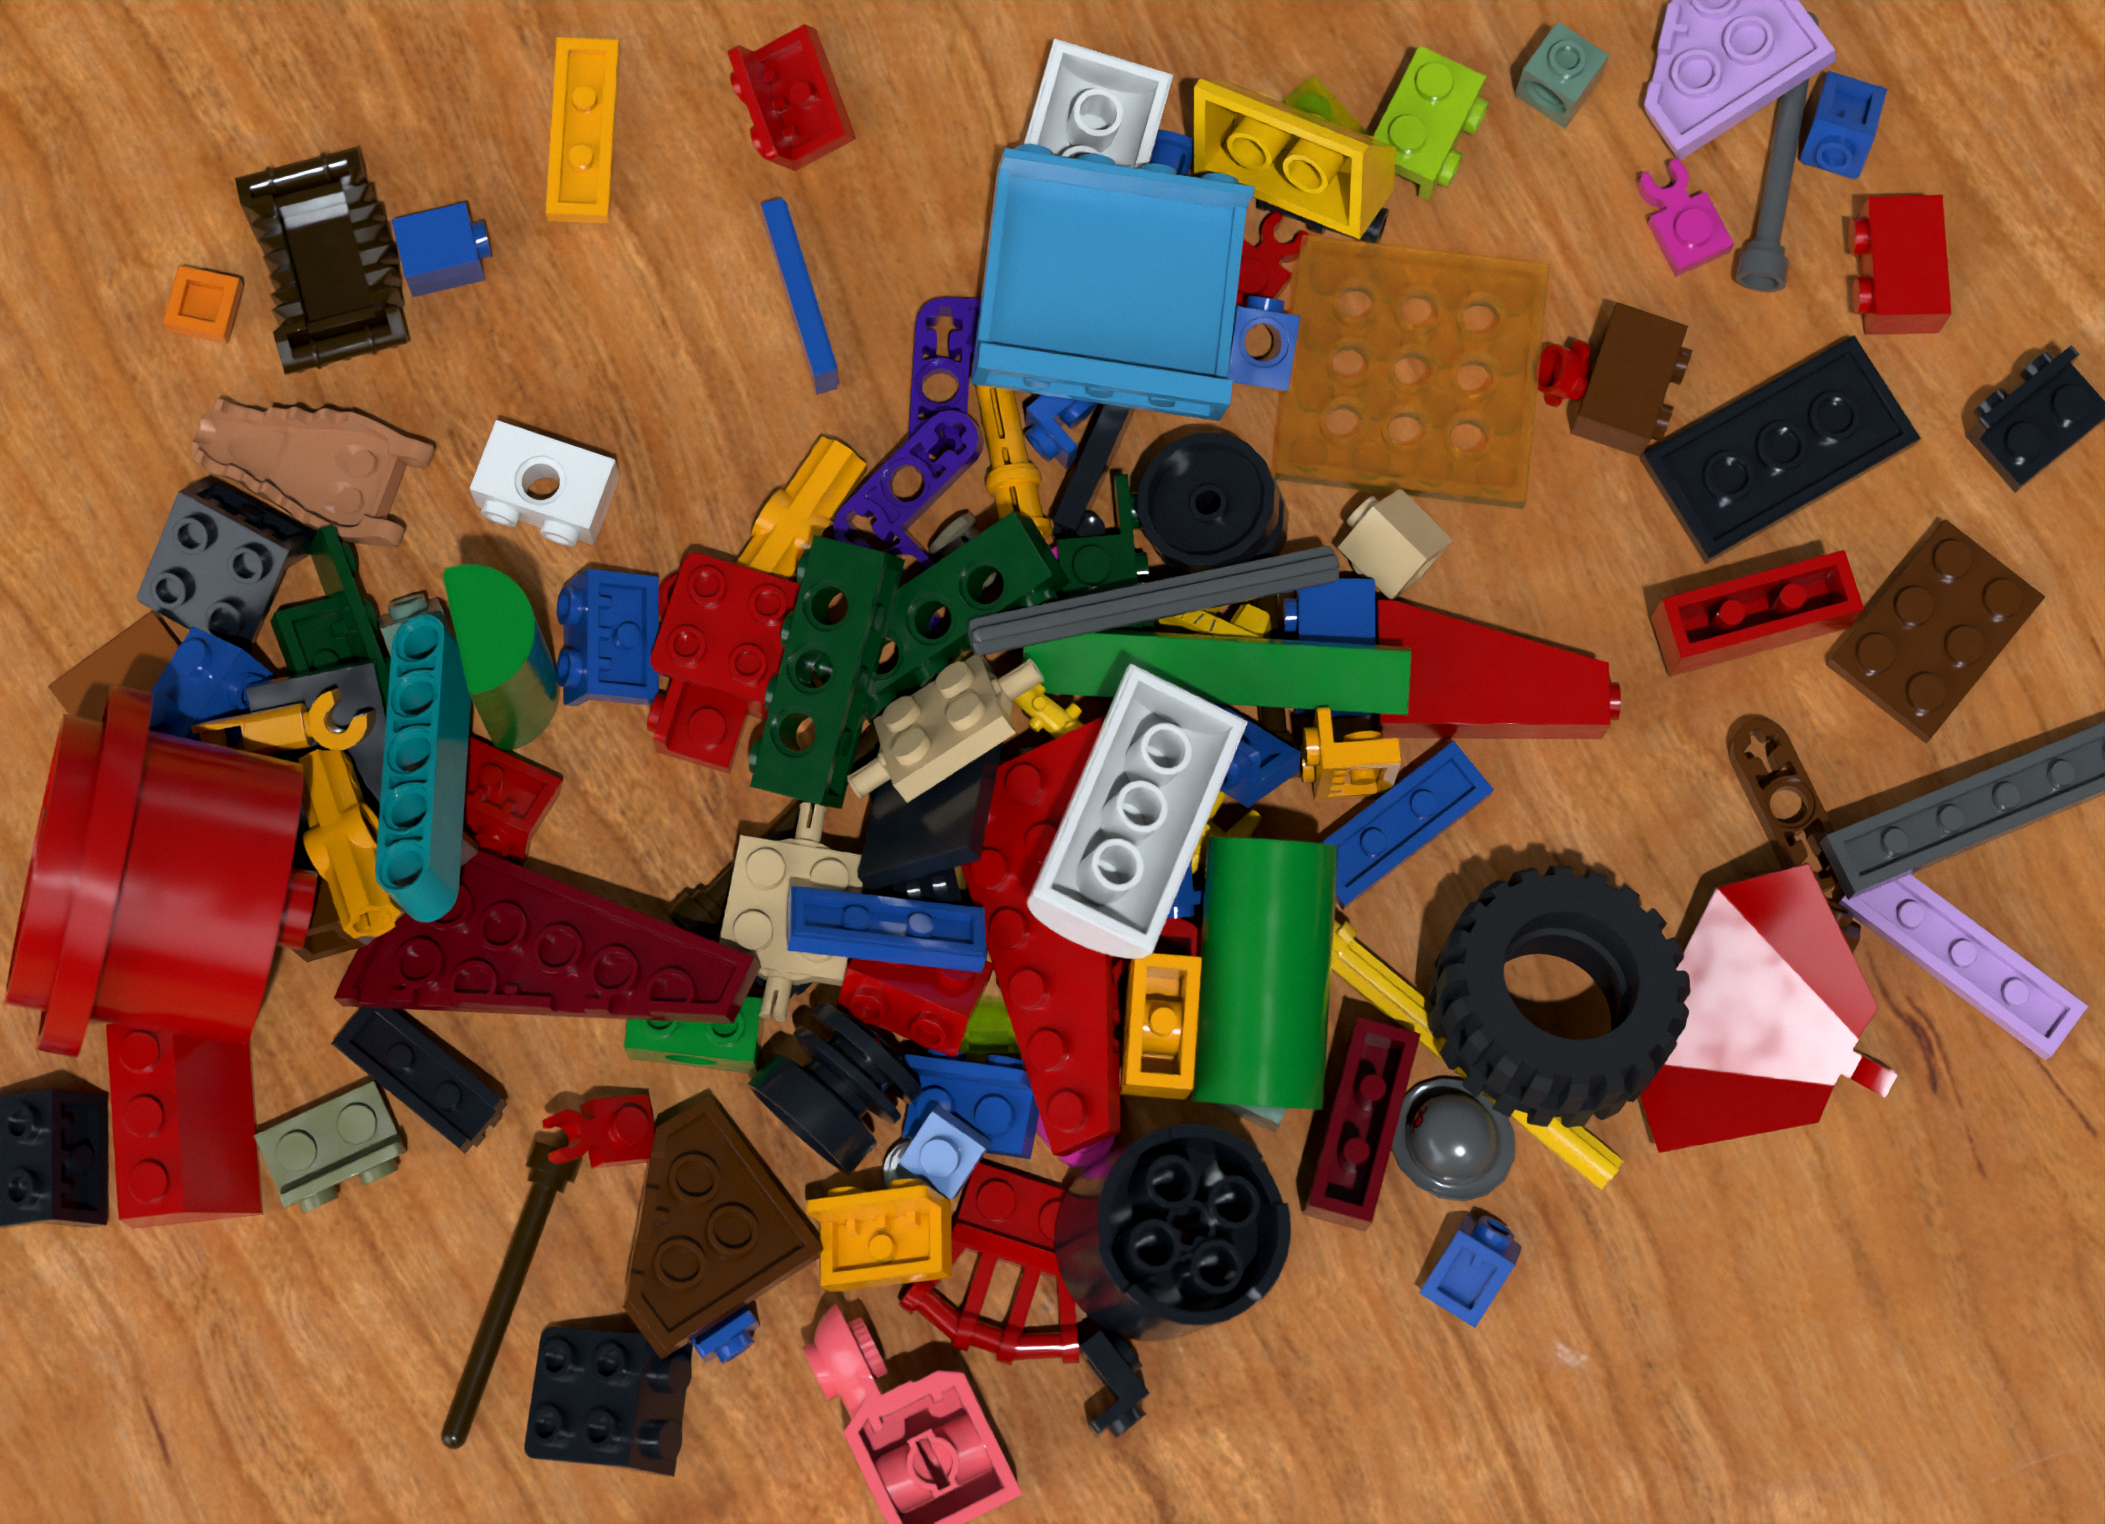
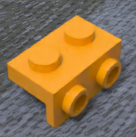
M899 1179L889 1182L888 1190L867 1192V1190L859 1187H838L829 1190L827 1198L806 1201V1214L820 1222V1245L823 1247L821 1253V1287L829 1292L952 1278L951 1201L928 1187L927 1182L919 1179Z

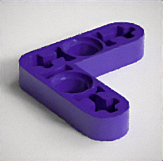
M936 298L926 303L920 310L915 332L909 439L931 417L939 412L954 410L964 414L968 413L970 364L974 360L981 299ZM941 316L951 317L952 326L962 329L961 331H953L950 334L949 358L937 357V333L935 330L927 329V327L937 326ZM924 355L932 357L931 359L923 360ZM961 357L962 361L957 362L953 359ZM942 373L955 379L959 389L957 395L951 401L938 404L926 398L922 388L929 377ZM920 415L929 417L924 420H919ZM949 426L944 427L945 446L954 448V452L962 453L965 449V444L962 442L961 437L966 432V428L963 426L956 430ZM921 449L916 454L917 457L931 464L939 477L945 472V467L930 461L929 454L924 449ZM914 467V469L923 476L921 471L918 468Z
M954 410L942 411L931 417L840 508L833 524L836 541L879 551L867 540L858 539L854 542L851 538L857 531L856 526L852 523L856 515L865 518L875 515L877 520L871 527L873 532L887 544L892 543L895 535L900 540L899 544L892 546L885 553L899 558L907 555L914 556L922 565L923 572L936 564L937 561L907 529L981 455L984 446L983 430L977 421L967 414ZM949 426L958 430L964 426L967 431L962 435L961 440L966 445V448L960 454L948 450L935 461L946 469L939 477L933 466L917 457L916 454L924 448L926 453L934 456L946 442L941 434L943 428ZM904 467H916L924 476V491L914 501L902 502L893 492V479L897 472ZM937 611L930 623L931 632L935 639L942 637L948 631V629H945L939 633L936 627L942 620Z

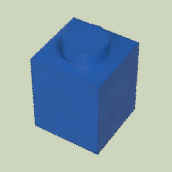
M465 202L391 219L404 276L412 297L485 281L481 259L492 257L483 220L471 222Z

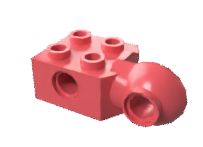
M836 1302L825 1312L817 1326L814 1341L803 1346L802 1349L827 1401L840 1395L848 1411L851 1422L843 1432L844 1437L886 1524H964L1022 1495L964 1373L936 1371L914 1383L909 1381L881 1395L874 1380L888 1372L861 1316L846 1323Z

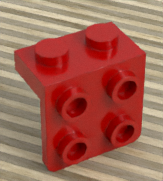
M691 553L687 555L683 560L650 657L652 669L659 675L744 700L749 716L766 721L769 712L765 708L766 689L772 676L775 673H779L785 650L781 645L783 623L789 612L795 611L801 586L796 582L704 554Z

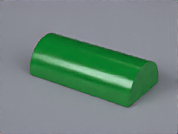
M463 564L444 568L445 572L442 573L469 695L496 749L508 752L523 747L536 739L550 724L556 712L560 694L556 668L531 604L520 586L506 574L496 569L475 564Z
M1208 838L1200 952L1202 959L1191 1101L1323 1110L1339 846L1272 839Z

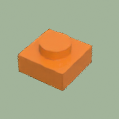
M178 265L163 320L165 329L168 332L228 344L243 289L240 278Z

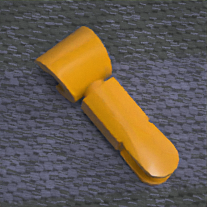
M340 687L320 695L313 702L310 711H307L306 706L300 703L211 720L193 725L191 728L193 734L199 733L201 742L228 747L225 728L240 725L245 749H242V751L260 755H271L311 747L313 738L321 746L330 750H345L364 741L372 733L376 723V710L364 712L354 717L348 729L339 728L332 719L334 708L342 701Z

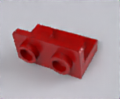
M672 679L667 696L656 695L649 713L646 729L654 732L653 741L658 753L730 774L749 714L744 700Z
M469 736L463 831L478 844V850L523 867L528 859L531 839L558 799L563 780Z

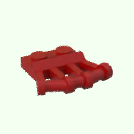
M978 1163L971 1174L951 1235L952 1267L966 1250L981 1255L963 1313H959L933 1291L942 1279L915 1282L902 1298L899 1306L910 1315L917 1311L953 1341L952 1347L968 1352L970 1346L997 1354V1362L1011 1366L1013 1361L1062 1358L1063 1364L1079 1363L1076 1305L1063 1282L1055 1253L1057 1217L1062 1201L1068 1191ZM997 1261L1025 1269L1006 1329L978 1321ZM1040 1275L1057 1279L1060 1331L1022 1334Z

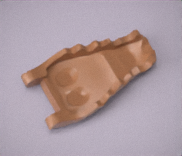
M216 399L214 405L201 417L199 429L192 441V458L200 468L213 475L240 483L249 491L277 505L299 522L316 531L320 527L332 524L340 540L383 547H399L405 531L402 526L386 519L406 465L428 468L434 453L432 445L405 437L372 419L350 411L338 412L332 409L321 408L315 413H310L297 407H291L290 409L268 407L266 412H261L256 409L237 406L222 399Z

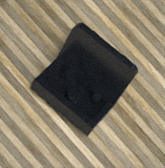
M558 1327L545 1329L539 1343L524 1444L526 1455L538 1460L610 1466L652 1475L675 1477L677 1456L682 1446L681 1427L686 1392L692 1377L691 1357L693 1345L685 1344L661 1360L644 1335L640 1333Z

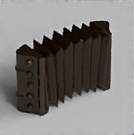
M357 147L330 154L322 152L318 157L276 168L267 166L264 171L235 178L240 205L257 242L264 253L263 259L271 273L269 278L275 289L271 293V297L276 305L272 312L279 325L273 334L285 375L296 372L302 373L307 369L315 367L322 369V367L330 363L342 360L349 361L353 357L365 354L377 355L380 350L397 348L408 343L405 323L399 311L404 306L398 290L402 286V282L395 267L399 264V259L393 245H391L393 240L386 224L387 219L381 204L377 203L371 184H368Z

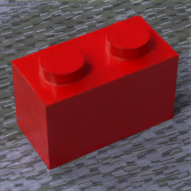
M1943 195L1868 196L1857 217L1850 219L1848 230L1850 254L1859 255L1861 277H1855L1852 301L1854 313L1856 315L1863 314L1864 334L1939 333L1952 314Z

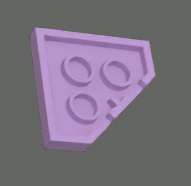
M1671 0V3H1668L1658 44L1659 54L1652 82H1649L1644 103L1646 115L1680 161L1837 61L1836 51L1798 0Z

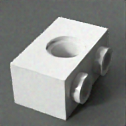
M496 420L471 483L470 492L476 506L482 508L481 515L495 523L515 527L519 520L540 527V534L557 544L575 547L578 540L595 546L620 475L615 459ZM540 478H552L560 483L557 492L546 500H535L527 495L530 485Z

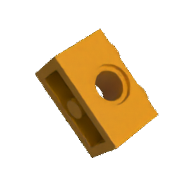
M1152 953L1144 958L1131 959L1128 965L1120 1094L1185 1100L1193 1090L1202 957Z

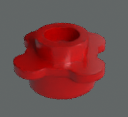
M1576 340L1569 348L1552 344L1546 347L1540 354L1534 370V381L1537 389L1544 393V400L1547 405L1558 407L1565 399L1570 398L1579 401L1584 397L1591 377V366L1587 361L1590 356V347L1586 341Z

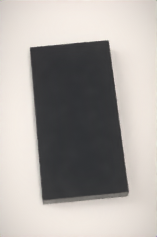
M1855 335L1645 452L1640 461L1705 564H1708L1917 445L1921 437Z

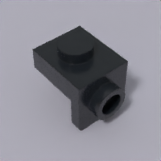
M1100 1330L1079 1347V1354L1117 1402L1093 1420L1088 1428L1096 1438L1106 1430H1109L1116 1439L1146 1415L1139 1404L1148 1398L1149 1391L1135 1375V1372L1142 1367V1364L1130 1347L1119 1335L1109 1342Z

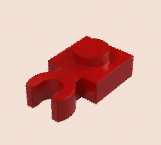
M1278 211L1271 214L1265 220L1261 232V244L1258 248L1243 238L1236 306L1246 307L1248 295L1277 300L1291 282L1293 274L1281 266L1282 263H1290L1302 256L1307 247L1309 233L1304 230L1298 234L1296 240L1292 243L1283 244L1276 240L1274 233L1281 226L1283 215Z
M648 1094L592 1099L580 1105L581 1114L574 1110H562L542 1120L543 1128L559 1127L566 1132L569 1139L567 1147L559 1148L548 1154L549 1161L552 1163H568L583 1156L587 1151L591 1169L648 1163L655 1127Z

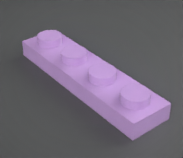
M1911 874L1849 900L1844 895L1839 901V904L1853 912L1856 920L2045 1061L2052 1057L2088 1007Z

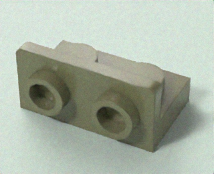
M376 1081L365 1084L253 1135L280 1193L278 1198L282 1207L285 1208L298 1202L302 1213L338 1198L339 1196L334 1185L357 1174L364 1186L399 1170L394 1157L407 1152Z

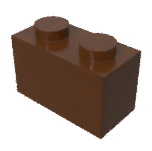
M1616 302L1607 323L1591 371L1588 388L1582 398L1571 434L1638 457H1642L1651 439L1662 442L1674 406L1663 403L1669 383L1681 385L1692 354L1691 349L1682 347L1688 326Z

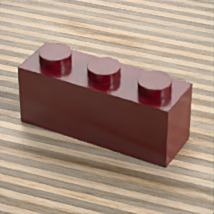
M1362 1017L1356 1018L1348 1039L1303 1215L1364 1232L1372 1224L1421 1033Z

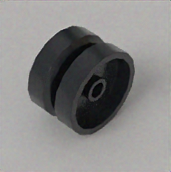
M1194 433L1170 443L1151 460L1139 484L1137 513L1145 535L1155 548L1162 562L1175 576L1278 556L1287 540L1289 511L1266 461L1247 442L1228 434Z

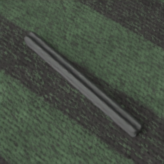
M1321 546L972 618L968 622L969 643L975 655L984 656L1331 584L1339 579V562L1332 547Z

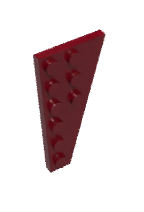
M478 850L479 853L460 868L459 892L451 910L440 919L432 922H419L405 913L395 921L393 929L358 949L334 996V999L344 1007L733 1024L761 965L751 955Z

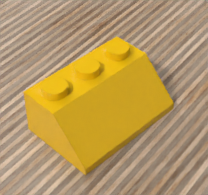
M1200 78L1194 86V173L1200 176L1209 173L1233 176L1238 179V184L1255 187L1253 197L1360 240L1394 191L1396 147L1381 142L1373 136L1363 135L1330 122L1317 114L1308 113L1272 99L1261 92H1254L1232 82Z

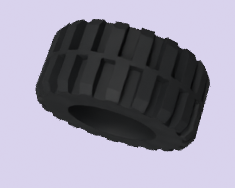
M1550 865L1545 875L1539 877L1537 869L1531 867L1514 872L1508 883L1503 880H1496L1484 888L1477 901L1470 902L1462 912L1434 963L1436 970L1429 981L1427 1000L1435 1006L1428 1018L1432 1035L1437 1039L1443 1037L1446 1039L1440 1055L1450 1070H1454L1457 1067L1463 1070L1467 1076L1462 1085L1474 1097H1478L1482 1091L1496 1100L1492 1109L1509 1118L1514 1110H1518L1528 1114V1124L1548 1127L1554 1117H1561L1562 1125L1570 1128L1585 1126L1593 1113L1600 1120L1619 1113L1627 1101L1634 1102L1646 1090L1678 1045L1676 1040L1686 1027L1689 1009L1684 1002L1691 993L1690 978L1685 970L1676 969L1684 958L1678 940L1674 937L1666 940L1661 931L1667 922L1655 908L1646 912L1636 903L1640 896L1638 893L1625 884L1620 891L1606 885L1607 876L1588 869L1584 877L1572 875V867ZM1530 954L1556 956L1574 963L1587 972L1602 990L1610 1009V1032L1596 1038L1576 1040L1558 1037L1538 1028L1519 1011L1511 999L1505 983V963L1514 958Z

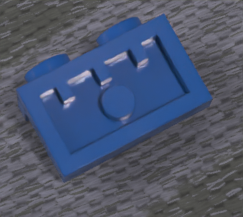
M593 569L585 570L565 583L557 601V619L561 625H564V649L558 657L556 668L557 682L559 686L563 687V703L567 706H579L588 700L650 705L658 694V674L652 669L650 657L659 633V577Z
M929 1048L927 1049L926 1057L905 1054L903 1065L906 1070L915 1074L914 1079L922 1088L923 1093L913 1105H908L902 1138L908 1141L913 1140L931 1111L939 1105L992 1142L985 1153L1031 1159L1039 1109L1028 1078V1072L1024 1071L1025 1065L1023 1061L1006 1056L988 1055L986 1065L965 1062L966 1055L964 1053L958 1052L957 1056L951 1057Z

